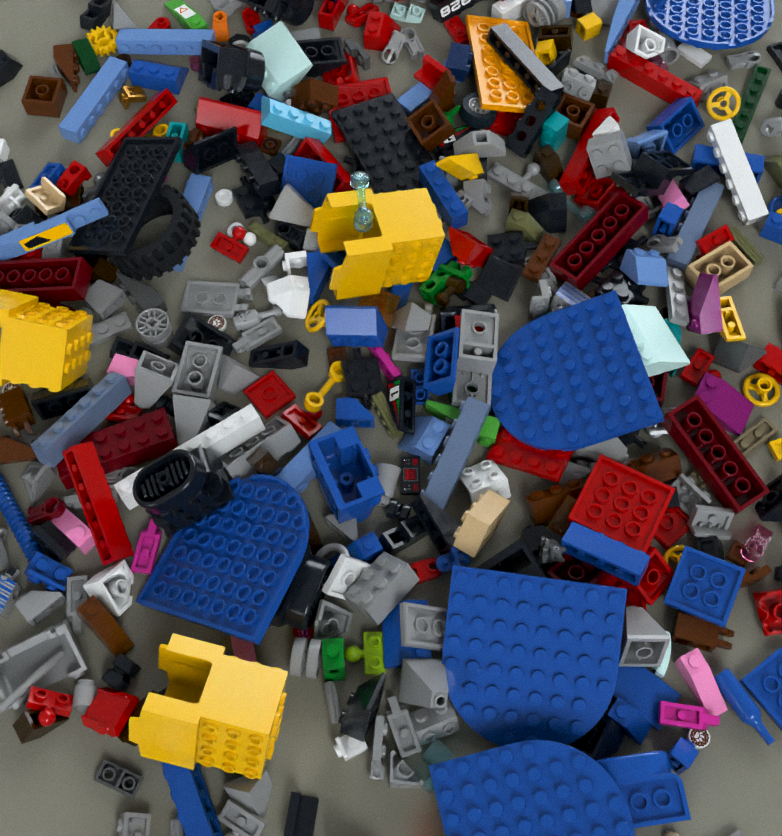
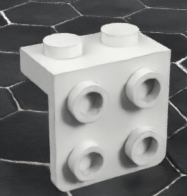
M484 460L481 463L464 468L460 480L469 491L472 504L477 501L481 494L485 495L489 489L506 499L511 497L508 479L494 461Z

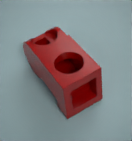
M74 160L57 181V188L65 194L72 196L84 180L88 181L92 176L84 165Z

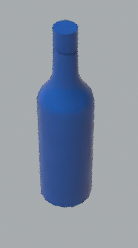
M727 668L716 675L714 678L720 693L740 720L755 728L768 746L772 744L775 740L762 723L760 709L730 669Z

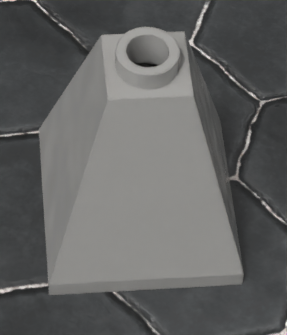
M287 183L275 203L269 218L310 227L314 208L291 184Z
M143 350L135 368L134 403L139 408L149 409L172 385L179 364Z
M173 394L177 441L179 445H182L209 429L210 423L207 413L216 405L209 399Z
M616 437L589 447L574 450L570 459H580L591 463L597 462L600 454L623 464L624 461H627L629 455L626 453L627 447Z
M632 605L625 609L618 667L661 666L670 642V636L643 607Z
M403 659L398 701L426 708H446L449 690L445 664H442V659Z

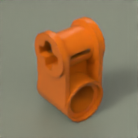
M217 11L213 14L212 29L215 31L217 42H228L229 25L227 23V14L224 11Z

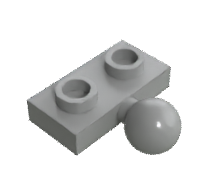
M232 798L228 799L218 817L219 821L233 829L224 836H261L268 823Z

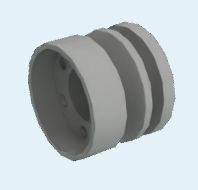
M531 0L523 9L525 21L529 23V27L536 33H539V26L556 25L564 19L567 12L564 0Z

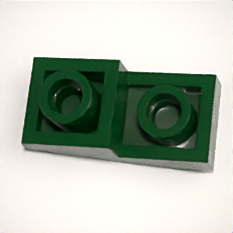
M88 38L72 41V47L79 58V64L85 75L99 72L101 67Z

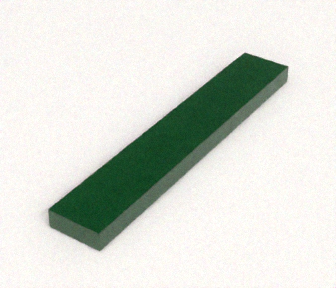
M757 64L742 97L740 109L733 119V125L741 144L772 70Z

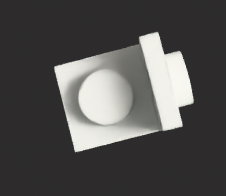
M306 250L284 253L285 260L282 261L283 271H287L288 276L291 275L290 268L307 266Z
M348 735L340 738L339 736L336 737L335 741L337 744L333 746L338 757L343 756L345 761L368 750L365 740L362 742Z

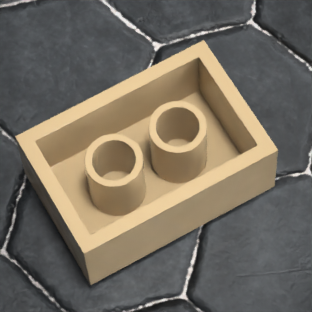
M728 241L689 264L684 273V279L694 289L700 273L717 274L720 295L747 279L754 265L731 241Z
M490 489L485 495L481 494L477 501L473 502L469 511L466 510L461 518L463 524L454 533L453 537L456 539L453 546L475 558L496 532L510 501Z

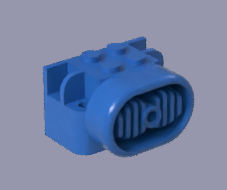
M354 426L308 442L309 457L319 480L320 491L330 513L334 514L338 524L354 518L357 519V523L366 520L373 512L374 506L380 503L382 495H385V491L379 481V472L376 465H372L370 462L369 450L367 448L364 449Z
M650 751L596 760L621 789L630 809L634 828L691 820L683 782L678 775L671 773L668 755L665 751Z

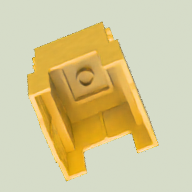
M371 188L329 193L326 195L322 206L313 210L310 231L317 232V243L321 254L346 251V257L342 265L333 268L329 289L334 291L336 300L380 294L382 287H391L392 285L399 284L406 285L412 282L428 280L445 238L442 221L437 216L436 206L432 203L427 188L398 190L373 194Z
M0 289V327L2 328L0 341V386L2 387L8 382L12 384L24 383L29 384L28 386L31 388L43 387L48 388L50 392H60L84 375L87 370V362L91 357L89 345L93 340V332H91L93 315H89L83 310L69 311V308L57 306V308L50 307L48 303H38L39 297Z
M173 633L168 645L160 644L158 668L167 672L169 680L165 695L148 693L140 717H130L129 741L138 744L142 757L194 770L196 762L205 767L213 766L227 773L243 774L249 779H261L267 759H272L274 745L279 736L282 714L285 707L284 703L287 696L285 687L288 671L278 667L261 665L255 661L242 660L236 656L225 655L226 647Z

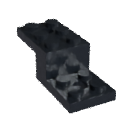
M670 151L642 152L632 171L612 172L610 179L615 182L616 186L627 190L628 195L634 198L664 195L673 177L691 175L695 168Z

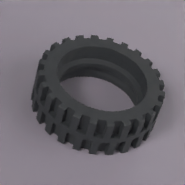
M166 184L160 188L142 225L143 227L157 217L172 215L169 226L158 239L145 247L130 250L128 256L106 255L127 277L131 279L134 277L136 280H142L143 277L146 280H152L153 276L159 278L163 276L164 272L168 271L170 273L173 271V267L177 264L181 265L185 256L189 257L192 253L190 251L191 248L196 246V237L200 236L198 228L201 227V222L198 220V214L177 188H171Z

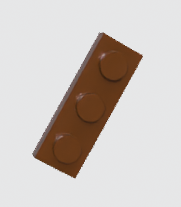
M545 234L522 271V277L538 283L561 246L562 240Z

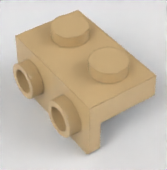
M46 177L41 178L40 186L25 190V196L46 216L65 209L66 196Z

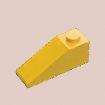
M477 153L449 156L436 162L437 167L461 181L479 179L478 175L484 173Z
M720 297L723 331L719 332L726 342L746 340L732 297Z

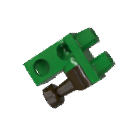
M452 260L447 265L441 263L438 266L439 269L434 271L428 280L419 287L424 301L433 305L438 303L440 306L446 307L450 302L449 298L454 293L461 294L465 288L468 289L471 286L469 282L473 275L471 268L464 266L459 270V264Z

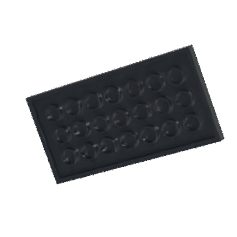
M393 93L331 112L332 119L376 194L424 188L419 181V166L434 159L429 151L421 145L407 123V116Z
M124 137L92 200L100 198L108 210V215L77 228L76 234L73 235L67 250L73 254L128 256L183 140L180 137Z

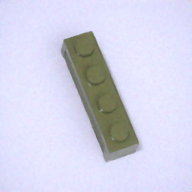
M256 221L247 228L248 232L254 233L257 240L267 247L271 248L277 244L285 253L289 250L287 241Z
M736 227L731 228L730 231L735 239L732 243L754 267L760 265L764 259L763 255L742 235L739 229Z
M383 392L372 395L371 405L376 408V414L382 419L381 423L383 427H386L388 436H391L393 440L403 435L402 431L397 430Z

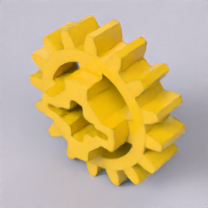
M105 25L102 28L96 26V30L90 29L91 33H86L96 56L98 54L101 57L104 54L110 56V52L115 53L114 49H118L115 42L118 32L116 29H112L111 26L105 28Z

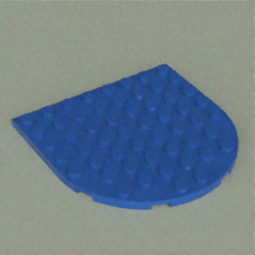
M644 0V7L648 17L661 32L696 48L712 50L739 48L756 42L770 29L775 13L774 0Z
M616 290L534 319L511 335L497 353V363L492 373L491 406L501 425L510 435L528 446L545 451L549 449L562 451L578 450L665 421Z
M254 474L250 478L242 480L236 478L229 481L235 496L233 500L212 511L210 515L200 518L194 524L173 534L135 602L141 606L259 645L302 562L310 530L308 510L299 493L286 481L264 474Z
M453 565L442 664H445L448 695L459 715L475 732L499 746L526 740H547L568 745L584 736L601 719L612 700L615 690L627 588Z
M526 740L429 765L445 836H635L632 815L619 786L599 763L574 747L554 741Z

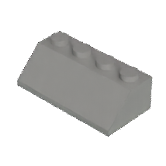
M276 416L264 424V431L218 457L222 460L227 477L230 480L236 478L242 480L250 478L251 475L258 474L246 459L260 446L266 449L276 461H279L286 452L293 451L301 443V440L292 425Z

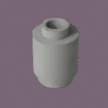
M79 679L77 681V685L74 687L72 707L76 708L77 712H86L94 700L97 688L94 680Z

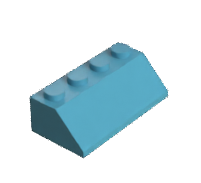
M262 96L261 125L303 140L305 137L319 139L323 145L332 135V123L330 120Z

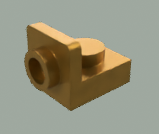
M122 86L121 93L119 94V101L125 110L129 109L131 102H146L147 95L141 86Z

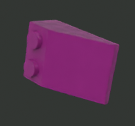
M699 274L688 305L689 324L686 326V329L690 332L707 334L723 331L717 274Z
M706 372L695 395L698 394L724 430L740 436L754 404L726 381Z

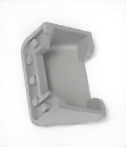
M67 619L0 651V698L2 702L59 649L65 653V656L33 685L34 687L44 689L66 677L73 676L74 679H77L86 673L85 670L88 669V666ZM29 690L8 709L13 707L15 710L25 705Z

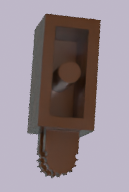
M21 386L0 394V410L2 414L5 413V416H3L4 423L7 427L11 426L16 438L21 437L20 430L25 429L28 433L33 432L31 426L36 424V420L28 398Z
M683 611L678 612L674 617L671 642L698 648L710 653L716 647L726 650L732 649V643L718 639V635L731 638L734 637V631L719 627Z

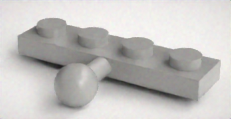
M497 162L487 173L489 180L506 190L529 194V200L549 193L529 181L532 176H537L540 172V166L535 162L527 166V172L523 177Z
M667 266L669 285L665 289L669 322L686 327L689 324L687 303L689 304L691 296L686 295L684 273L678 268Z
M84 306L79 309L86 311L89 315H93V311L89 307ZM124 311L96 324L92 321L91 332H93V340L89 348L133 330L126 312Z

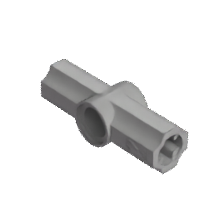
M276 244L263 256L256 257L253 261V266L238 280L239 284L243 288L253 289L260 282V278L271 275V270L285 257V251Z

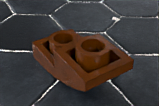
M767 564L762 568L757 566L750 572L746 570L740 588L761 581L772 570Z

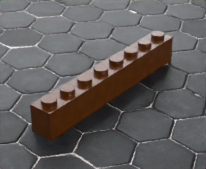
M662 448L659 452L645 454L641 458L623 462L624 465L660 482L679 477L682 473L679 454L671 448ZM590 473L585 477L570 479L567 483L553 485L549 489L535 491L531 495L526 496L525 500L529 518L536 525L570 514Z

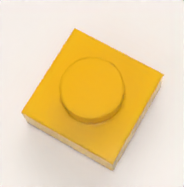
M779 438L767 444L776 462L782 460V438Z

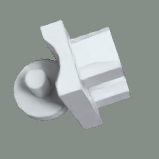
M14 183L11 187H7L0 197V209L7 215L15 208L21 207L20 203L26 198L17 184Z

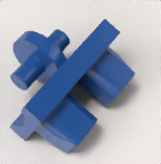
M451 547L449 555L443 554L437 558L436 567L443 573L450 572L453 565L468 567L470 565V556L463 551L458 552L456 547Z

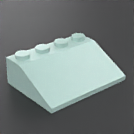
M279 21L251 40L245 47L263 53L265 58V76L262 87L269 97L283 103L286 100L284 92L292 91V86L299 84L313 66L282 21Z
M622 305L648 377L690 365L691 362L656 306Z

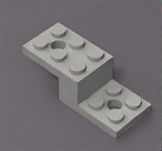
M469 309L461 310L456 380L452 392L451 405L460 406L462 401H466L468 396L489 404L491 407L492 373L497 363L499 314ZM479 326L483 328L484 331L478 332L475 330L474 327ZM472 386L476 388L477 391L470 392L468 391L467 387Z

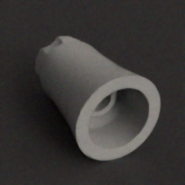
M657 30V34L666 38L664 52L657 55L658 63L661 65L675 63L680 57V51L674 39L661 32V30Z
M376 463L375 465L379 472L378 478L385 491V495H382L380 503L376 506L387 508L393 499L401 469L392 464Z

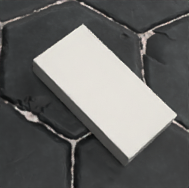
M683 42L677 47L681 56L699 68L704 67L712 59V55L702 48H696Z

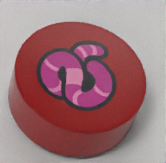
M313 626L307 631L294 628V638L304 637L307 638L309 643L314 637Z

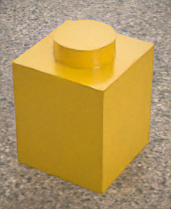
M592 12L577 19L575 31L583 41H586L600 34L602 20Z
M554 39L537 42L535 55L544 65H550L556 60L557 50Z

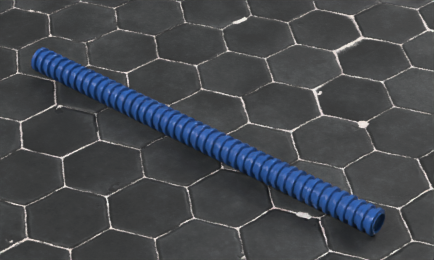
M0 473L1 513L9 524V528H11L29 563L36 551L44 555L45 552L30 537L32 529L26 521L21 508L18 507V503L13 497L8 484L5 483L3 475Z

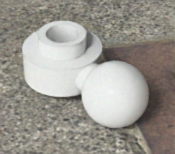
M235 222L228 227L227 233L230 238L233 237L232 231L235 227L242 226L244 228L241 223ZM247 232L243 239V243L247 246H253L257 241L256 235L252 232Z

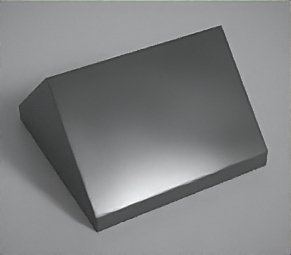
M720 336L713 354L715 359L712 363L741 373L767 352L762 348L743 341L726 342Z

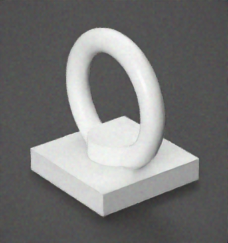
M329 543L323 546L316 553V556L323 558L331 551L339 552L340 556L326 583L323 584L322 591L327 595L346 600L343 595L371 565L365 561L350 557L348 550L343 545Z

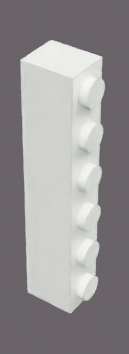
M728 119L711 125L707 132V139L713 145L715 158L719 160L720 172L725 175L726 187L731 191L732 202L738 208L739 220L743 221L744 226L764 220L769 215V212L732 120Z

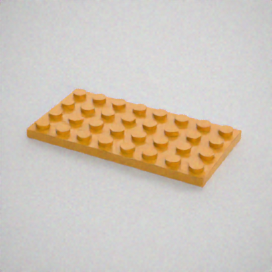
M466 15L465 22L469 45H471V52L473 53L472 62L481 109L525 113L526 106L534 99V93L489 45L486 39L490 27L506 23L535 54L529 23L526 21ZM543 103L539 105V111L544 109L545 105Z

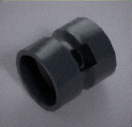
M119 653L112 662L113 668H108L101 679L116 690L125 693L131 684L130 679L135 678L142 668Z

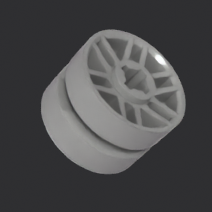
M149 308L142 311L136 318L135 327L143 344L157 349L166 346L172 340L173 328L168 315L163 310Z
M295 637L290 660V676L302 677L305 669L306 678L318 679L322 660V640L311 639L308 647L307 638Z

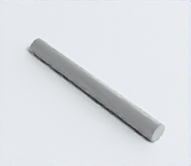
M61 649L0 704V716L65 656Z

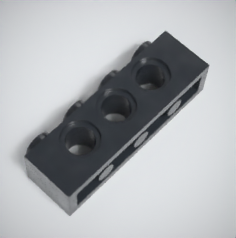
M543 85L541 88H538L534 94L533 101L526 106L522 119L520 118L517 121L515 130L507 137L505 147L526 159L542 133L543 123L557 110L563 98ZM544 102V109L539 111V105ZM535 117L534 125L530 126V120ZM525 132L526 138L521 141L520 136Z

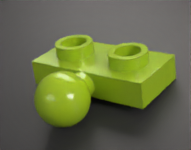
M363 632V649L355 645L349 646L345 651L346 659L354 663L363 658L364 676L379 675L382 672L386 673L383 661L382 632Z

